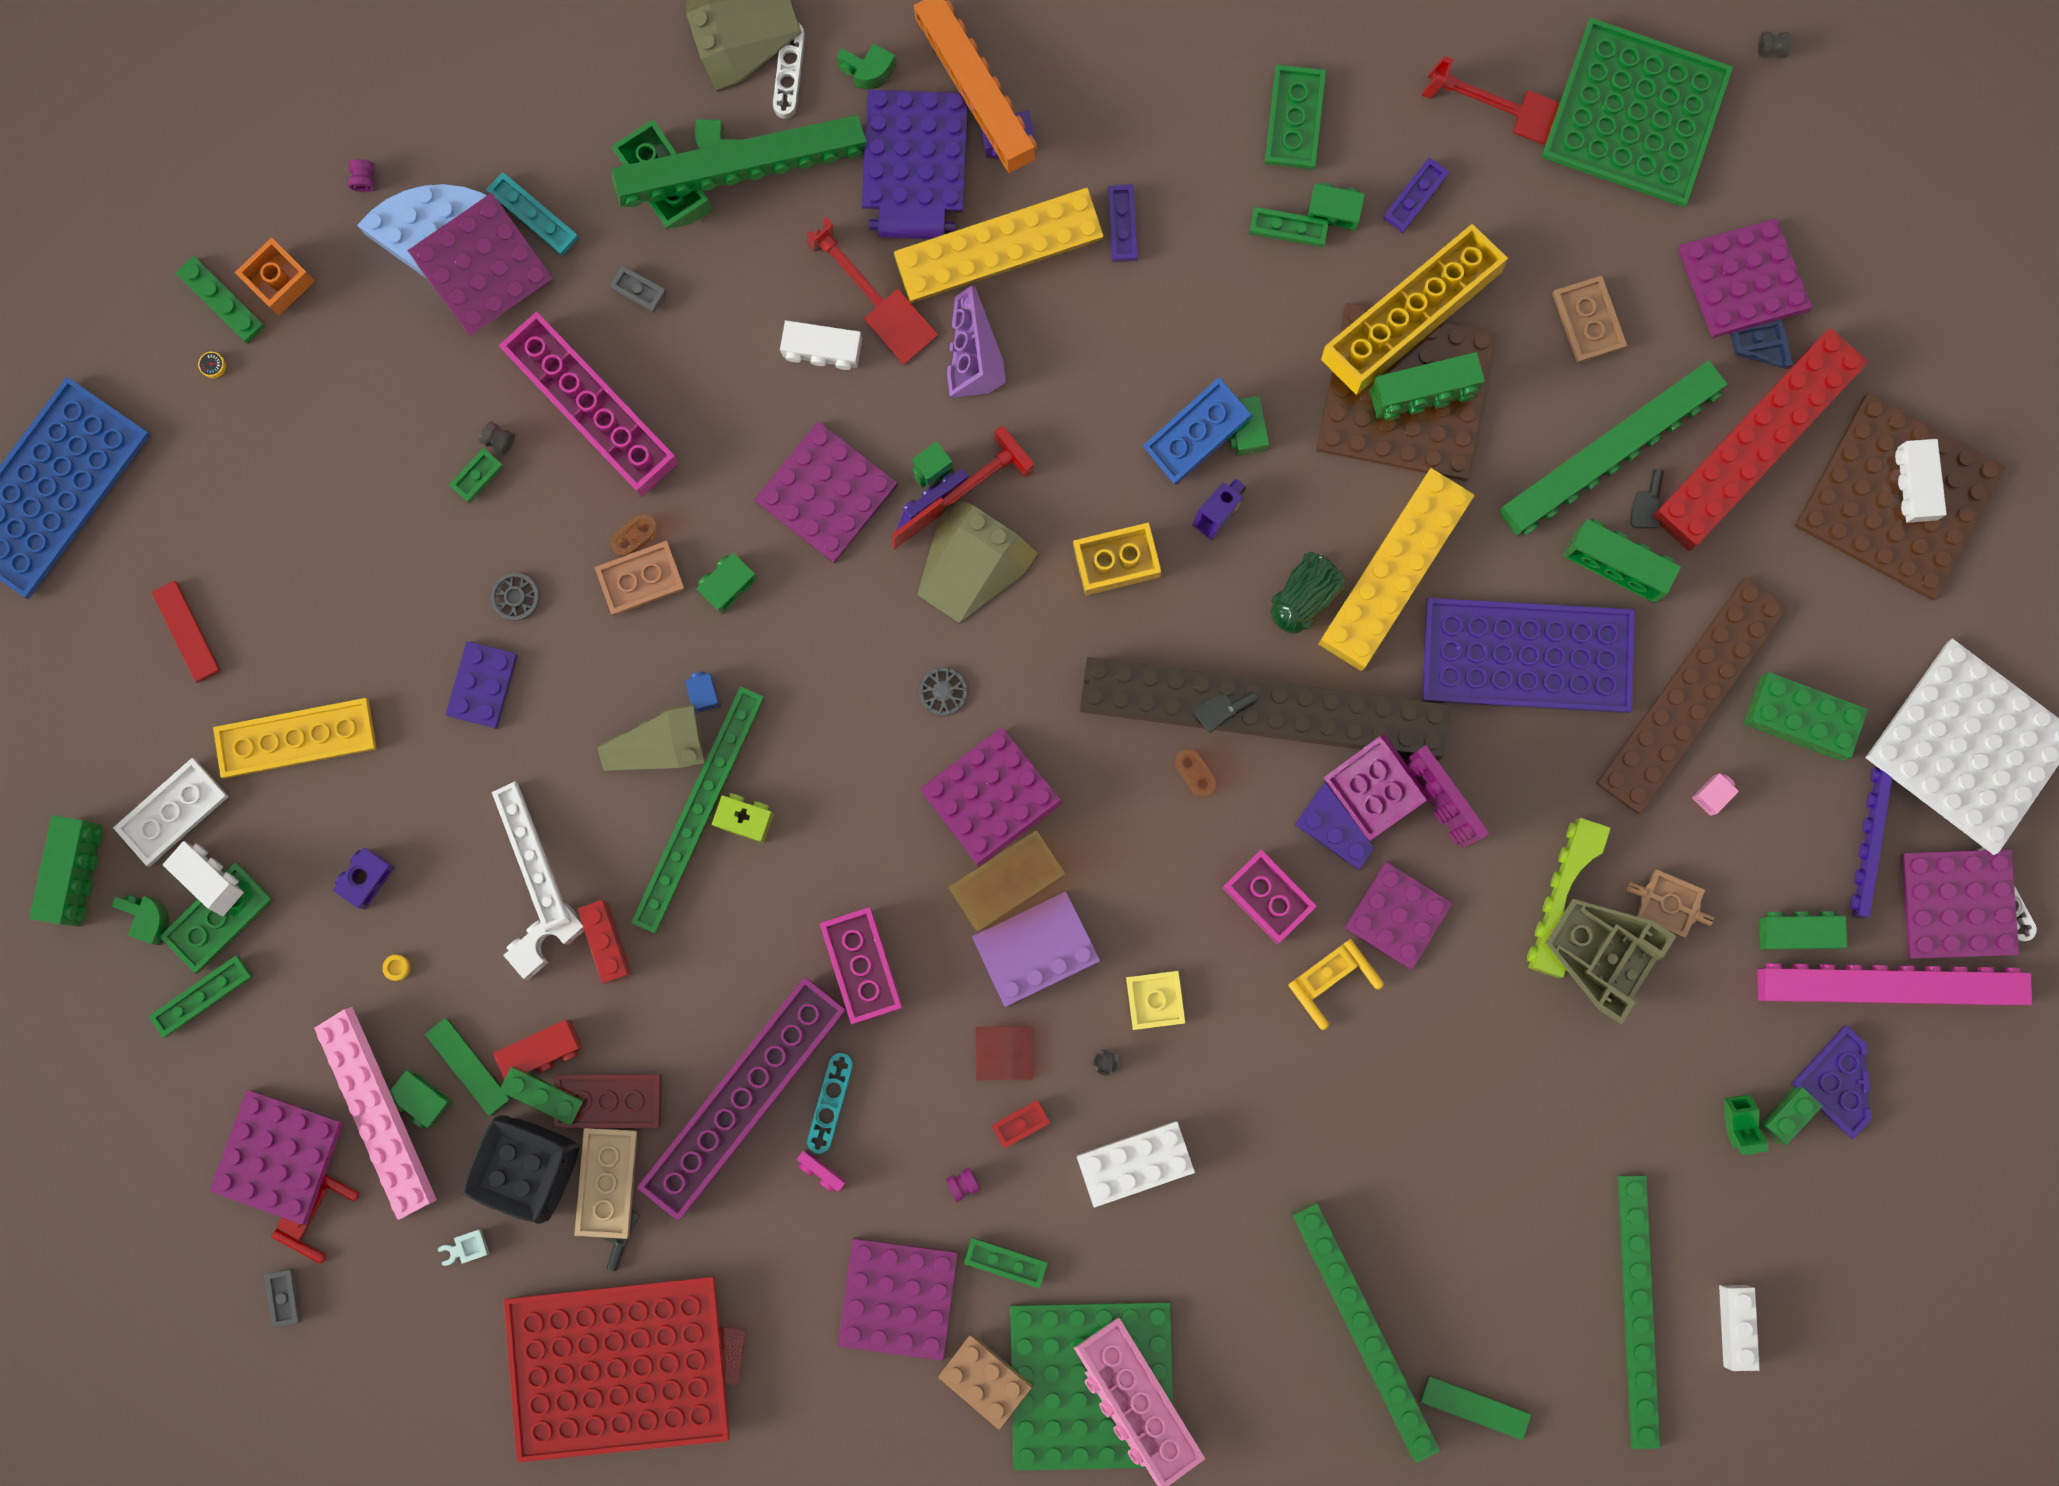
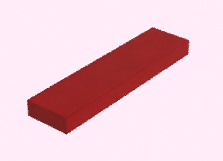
M174 580L152 591L151 593L195 682L199 683L220 672L221 669L178 582Z

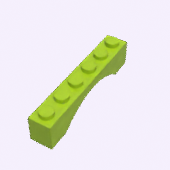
M1583 818L1576 819L1574 823H1570L1566 833V837L1569 838L1567 847L1562 848L1558 858L1561 866L1559 872L1554 873L1550 884L1554 888L1551 897L1547 896L1542 911L1546 913L1543 922L1539 921L1535 930V936L1538 938L1535 947L1531 946L1527 955V961L1530 962L1529 969L1556 978L1564 977L1566 969L1545 942L1564 913L1567 894L1573 881L1592 859L1603 853L1610 827Z

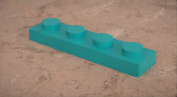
M504 172L486 189L488 194L492 193L503 207L562 257L579 239L575 232Z

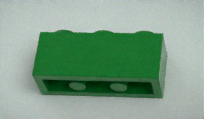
M1822 911L1820 916H1810V912H1793L1794 917H1784V912H1767V917L1759 918L1760 950L1847 948L1846 916H1837L1836 911Z

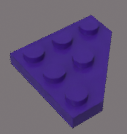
M1846 1025L1833 1036L1791 1084L1795 1087H1803L1822 1105L1820 1111L1850 1139H1854L1871 1121V1109H1869L1868 1093H1870L1869 1071H1867L1866 1067L1867 1044Z

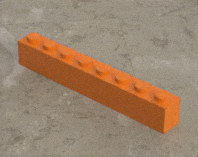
M923 0L913 5L916 21L1008 173L1035 161L1037 144L1031 134L1027 135L1024 131L1025 125L1020 115L1015 116L1012 111L1013 105L1007 95L1003 96L1000 91L1001 85L997 77H992L988 72L990 69L984 57L980 58L977 54L978 48L972 37L968 39L962 20L960 18L956 19L954 16L955 11L949 0Z

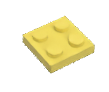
M1178 971L1126 977L1133 1030L1185 1023Z

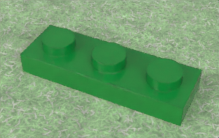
M1254 207L1249 234L1324 248L1329 220Z
M513 1065L499 1090L570 1126L573 1124L584 1102L583 1099Z
M972 1237L964 1264L1040 1289L1048 1262Z

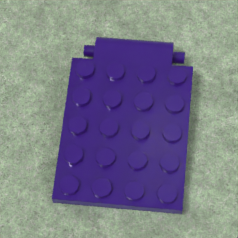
M868 90L865 134L867 142L864 152L862 209H879V220L869 219V230H878L879 238L933 239L945 235V232L955 231V222H946V212H963L968 105L960 93Z

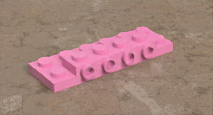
M1120 1318L1113 1320L1074 1347L1087 1369L1085 1374L1088 1378L1085 1379V1383L1092 1393L1097 1392L1102 1400L1099 1403L1102 1412L1107 1417L1111 1416L1116 1423V1426H1114L1116 1435L1120 1440H1126L1131 1448L1128 1450L1131 1460L1137 1465L1140 1463L1142 1467L1146 1466L1157 1486L1171 1485L1205 1460V1457Z

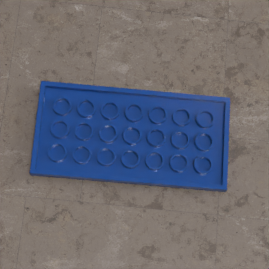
M68 377L64 379L0 465V581L26 599H30L151 436L150 433Z

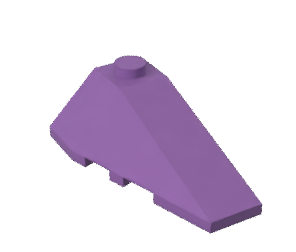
M971 285L955 296L952 327L955 329L954 342L950 343L949 351L953 352L952 365L948 366L947 369L949 395L952 398L987 394L1006 383L1003 358L976 287Z

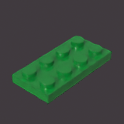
M1276 65L1264 164L1315 170L1326 70Z
M235 862L226 872L239 881L236 885L244 893L224 916L208 909L197 899L159 936L196 974H199L274 900L239 863Z

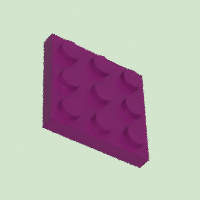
M1385 734L1379 736L1324 777V780L1368 841L1378 836L1431 798Z
M1384 862L1344 929L1409 970H1412L1453 903L1391 864Z

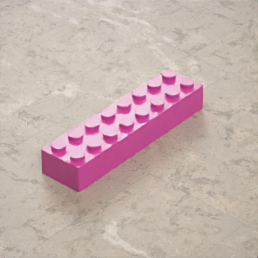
M537 311L499 345L516 366L641 497L679 464L675 455Z

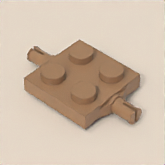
M1657 869L1653 871L1650 881L1645 887L1632 881L1628 884L1630 887H1627L1626 891L1640 896V906L1636 916L1654 921L1676 936L1683 939L1686 938L1690 927L1695 921H1699L1709 927L1713 923L1714 916L1700 911L1705 889Z

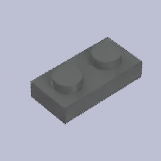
M624 266L620 267L609 286L612 291L652 313H655L667 293L664 288Z
M294 1269L265 1274L264 1278L272 1328L300 1323L301 1316Z

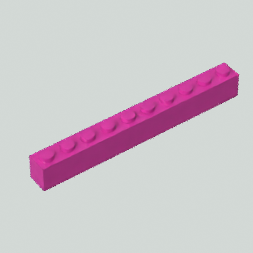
M1766 964V969H1757L1758 1001L2032 1005L2031 973H2021V968H2004V973H1997L1994 971V967H1977L1978 972H1968V967H1951V972H1941V966H1925V971H1915V966H1898V971H1888V966L1873 965L1872 970H1862V965H1845V970H1836L1835 965L1828 964L1819 965V969H1809V964H1792V969H1783L1782 964Z

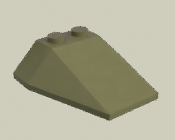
M686 0V15L700 58L717 92L741 83L802 33L791 0Z
M958 500L954 504L947 506L939 518L917 596L960 624L1021 578L1031 566L1038 553L1006 526L974 505Z
M1572 899L1545 944L1597 1009L1622 1025L1636 1003L1633 1000L1634 996L1656 960L1662 959L1665 956L1676 935L1654 921Z

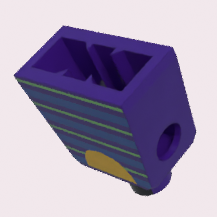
M1234 479L1230 485L1222 483L1201 506L1192 526L1212 541L1239 508L1243 500L1241 495L1246 490L1245 485L1237 479Z

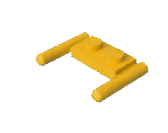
M1352 939L1346 941L1288 984L1321 1030L1327 1029L1329 1022L1312 1000L1357 966H1359L1375 989L1378 990L1384 986V982Z

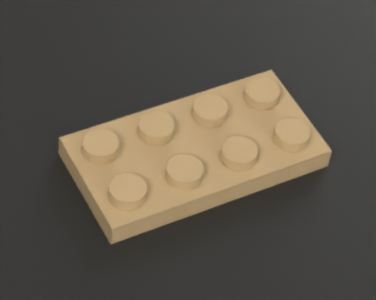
M584 1128L574 1236L629 1239L638 1131Z

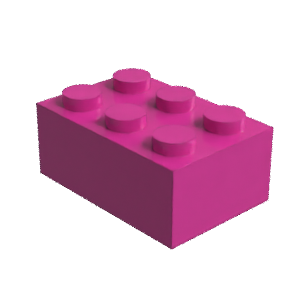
M1262 850L1222 887L1276 944L1280 943L1317 907Z

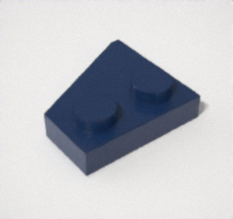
M1782 319L1730 334L1736 356L1785 369L1793 366Z

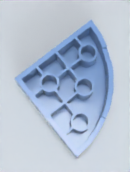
M446 184L425 185L405 190L386 199L372 209L357 226L367 237L426 278L407 250L487 195L462 186Z

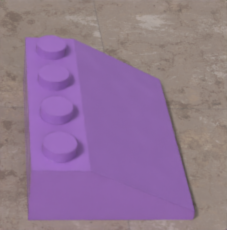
M1066 891L972 936L1005 1007L1100 962Z

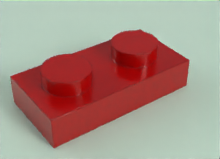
M1037 1099L991 1126L1005 1149L1048 1125L1050 1121Z

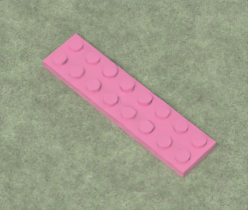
M353 1007L346 1008L314 1029L337 1079L339 1088L347 1102L349 1111L354 1118L359 1134L364 1141L370 1159L374 1164L381 1185L384 1187L391 1203V1208L397 1220L437 1201L355 1011Z

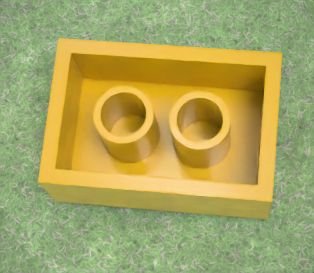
M1149 522L1073 541L1085 596L1157 579L1161 576V569Z

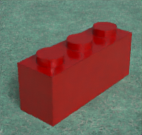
M600 900L578 908L577 910L601 982L609 984L632 976L608 901Z
M563 1020L496 1051L493 1055L505 1080L512 1065L527 1073L536 1070L542 1073L553 1068V1062L559 1059L566 1062L577 1057V1051L583 1049L571 1020Z

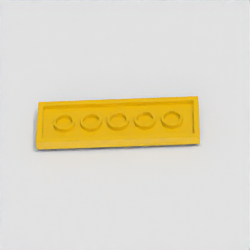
M367 698L213 727L220 776L224 779L377 749L369 699Z

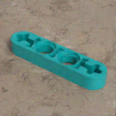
M846 1053L833 1055L827 1067L807 1140L809 1149L817 1154L829 1150L833 1142L853 1070V1060ZM841 1057H844L845 1063L848 1064V1068L842 1069L840 1075L841 1077H846L845 1082L837 1078L830 1079L831 1073L837 1074L838 1067L834 1065V1062L839 1061ZM835 1082L841 1086V1094L837 1098H832L827 1094V1087L830 1083ZM824 1108H829L834 1112V1119L829 1124L823 1123L819 1117L821 1110ZM816 1124L823 1128H831L830 1133L824 1132L823 1140L827 1141V1144L822 1145L820 1149H817L816 1143L813 1142V1138L819 1137L821 1131L820 1129H815Z

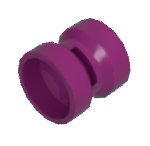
M363 159L349 161V171L352 174L348 179V188L357 192L373 191L374 180L372 179V174H374L375 164Z
M970 1167L962 1170V1173L958 1176L952 1175L946 1178L948 1187L956 1202L963 1200L967 1193L975 1194L981 1191Z

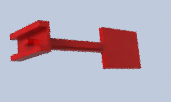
M1443 56L1429 72L1428 78H1431L1432 81L1423 90L1421 96L1431 99L1440 88L1481 101L1517 116L1512 133L1545 146L1559 102L1527 90L1522 105L1477 88L1449 74L1454 59Z
M827 217L823 219V230L819 229L816 232L817 236L812 230L807 233V244L813 251L822 247L826 253L829 252L876 306L873 311L864 317V320L903 365L938 336L899 289L893 292L887 299L881 297L837 246V241L832 237L833 223Z
M1003 425L994 431L993 437L1002 451L995 456L994 460L947 494L944 499L940 497L892 533L891 547L894 550L941 516L945 507L954 504L1000 468H1005L1013 463L1024 477L1033 472L1032 467L1035 464Z

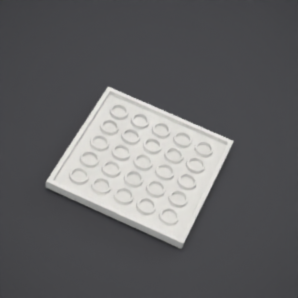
M1951 639L1945 644L1865 758L1995 855L2000 852L2059 765V718L1954 639Z

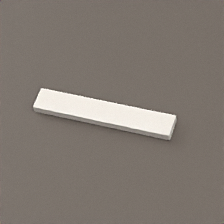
M512 782L493 791L494 800L544 931L549 932L571 922L519 784Z

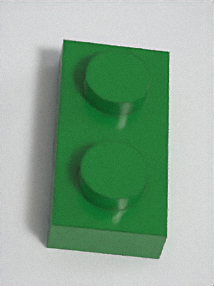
M483 448L449 486L470 504L504 466Z

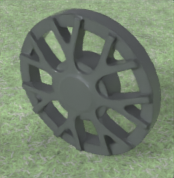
M509 573L500 577L493 585L490 594L491 605L495 612L504 619L510 621L523 620L536 610L539 602V591L536 584L528 576L521 573ZM514 578H521L520 587L513 586ZM504 581L509 585L505 592L499 588L500 584ZM531 584L533 590L525 594L523 588ZM495 596H504L505 602L496 604ZM526 598L534 599L532 606L524 604ZM507 605L512 607L509 615L502 613ZM522 606L525 613L518 616L516 608Z
M946 667L935 668L922 678L919 685V697L921 703L929 712L939 716H947L957 712L963 706L967 697V686L963 677L957 671ZM938 672H946V681L938 680ZM956 676L960 682L952 687L948 682ZM929 677L936 681L933 688L925 684ZM953 690H962V699L953 697ZM933 691L934 697L924 700L923 693ZM951 699L956 707L948 710L945 702ZM935 700L942 702L939 711L932 709Z

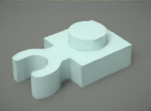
M482 1229L454 1238L456 1246L446 1244L438 1248V1252L444 1250L450 1252V1259L442 1262L444 1266L454 1263L459 1256L463 1264L489 1254Z

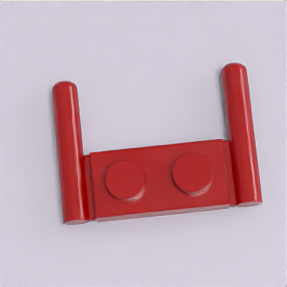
M325 1175L307 1225L281 1217L271 1238L317 1263H323L326 1255L300 1241L306 1233L328 1189L351 1201H356L359 1198V1193Z

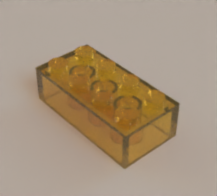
M1036 830L948 888L977 933H979L1065 877V873Z

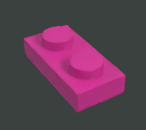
M807 1150L802 1151L796 1159L801 1163L799 1165L801 1170L810 1176L814 1173L822 1179L820 1184L830 1192H833L834 1189L838 1192L841 1191L847 1181Z

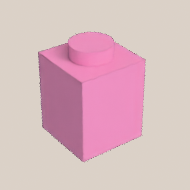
M1718 773L1713 775L1692 799L1712 816L1718 814L1739 791L1734 787L1736 784L1729 776Z

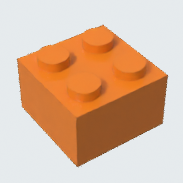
M272 237L235 272L278 316L315 282Z

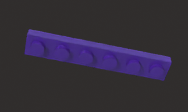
M1874 766L1871 772L1870 780L1874 782L1873 791L1869 792L1866 806L1870 809L1868 818L1864 819L1862 832L1866 834L1864 843H1861L1858 851L1861 865L1860 869L1856 870L1854 876L1857 890L1856 895L1853 894L1850 901V909L1853 910L1852 917L1861 919L1870 917L1892 782V777L1877 766Z

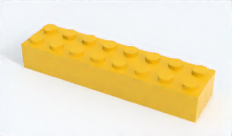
M1087 187L894 251V257L909 302L914 303L1101 241L1104 236Z
M1471 224L1329 342L1324 348L1321 360L1357 395L1373 382L1376 376H1380L1499 276L1505 267L1508 257Z
M1430 468L1318 645L1362 672L1475 495Z

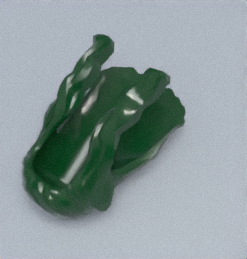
M1314 552L1305 553L1301 563L1291 572L1284 589L1271 599L1273 605L1270 613L1273 622L1280 629L1291 634L1308 629L1313 624L1315 617L1327 608L1338 594L1344 591L1346 578L1343 572L1338 570L1332 561L1324 555Z

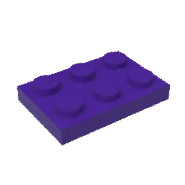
M466 641L446 716L497 729L518 655Z

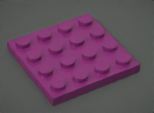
M492 193L407 250L469 337L553 279Z
M1777 218L1685 243L1678 248L1712 339L1807 313L1812 309L1809 297Z
M818 421L760 491L754 501L835 563L898 486V483Z
M1002 727L919 789L979 867L1063 804Z
M1426 745L1404 761L1431 797L1426 803L1430 801L1433 805L1435 817L1441 824L1445 823L1451 831L1449 836L1457 846L1461 844L1464 848L1489 834Z
M1988 850L1901 854L1908 959L2019 955L2012 850H2000L1995 855Z
M246 1090L209 1191L296 1223L307 1225L344 1122L252 1090Z
M853 1238L838 1347L943 1361L958 1252Z

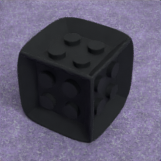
M507 1115L496 1116L488 1126L476 1151L466 1177L463 1194L477 1203L517 1219L536 1224L547 1222L556 1210L566 1189L577 1160L580 1144L531 1122L511 1118Z

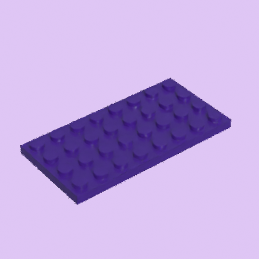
M1427 598L1422 702L1631 713L1635 609Z

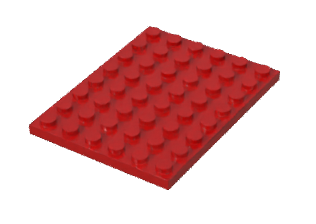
M715 1276L503 1299L517 1463L730 1440Z

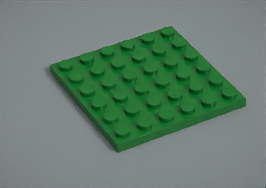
M1590 17L1541 158L1685 207L1688 203L1733 66Z
M1170 1302L1010 1305L1011 1367L1034 1386L1012 1414L1014 1471L1146 1468V1466L1142 1467L1140 1463L1137 1465L1131 1460L1128 1454V1450L1131 1448L1126 1440L1122 1441L1114 1431L1116 1423L1111 1416L1107 1417L1102 1412L1099 1406L1102 1400L1097 1392L1092 1393L1085 1383V1379L1088 1378L1085 1374L1087 1369L1074 1347L1113 1320L1120 1318L1173 1405Z

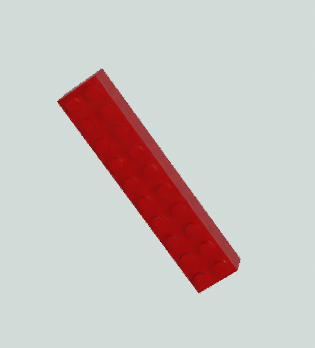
M1829 328L1652 517L1683 547L1691 551L1869 361L1834 330Z

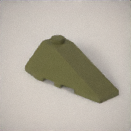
M694 704L668 708L650 721L645 720L635 729L627 733L623 732L597 746L604 771L682 768L705 763V746Z

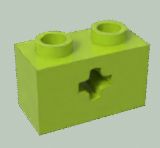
M730 793L729 797L722 795L712 825L716 828L764 843L774 813L768 811L769 806L754 801L753 805L744 803V797ZM746 810V814L750 816L749 821L744 820L741 823L738 815L739 813L744 814Z

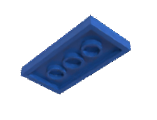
M1219 377L1147 441L1143 447L1170 480L1177 485L1246 424L1253 415Z

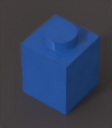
M705 671L691 674L690 679L685 680L691 704H694L696 713L721 707L715 681L710 673L706 674Z

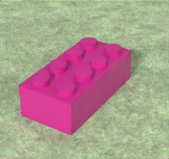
M868 907L819 923L851 1024L854 1025L903 1009L872 908Z

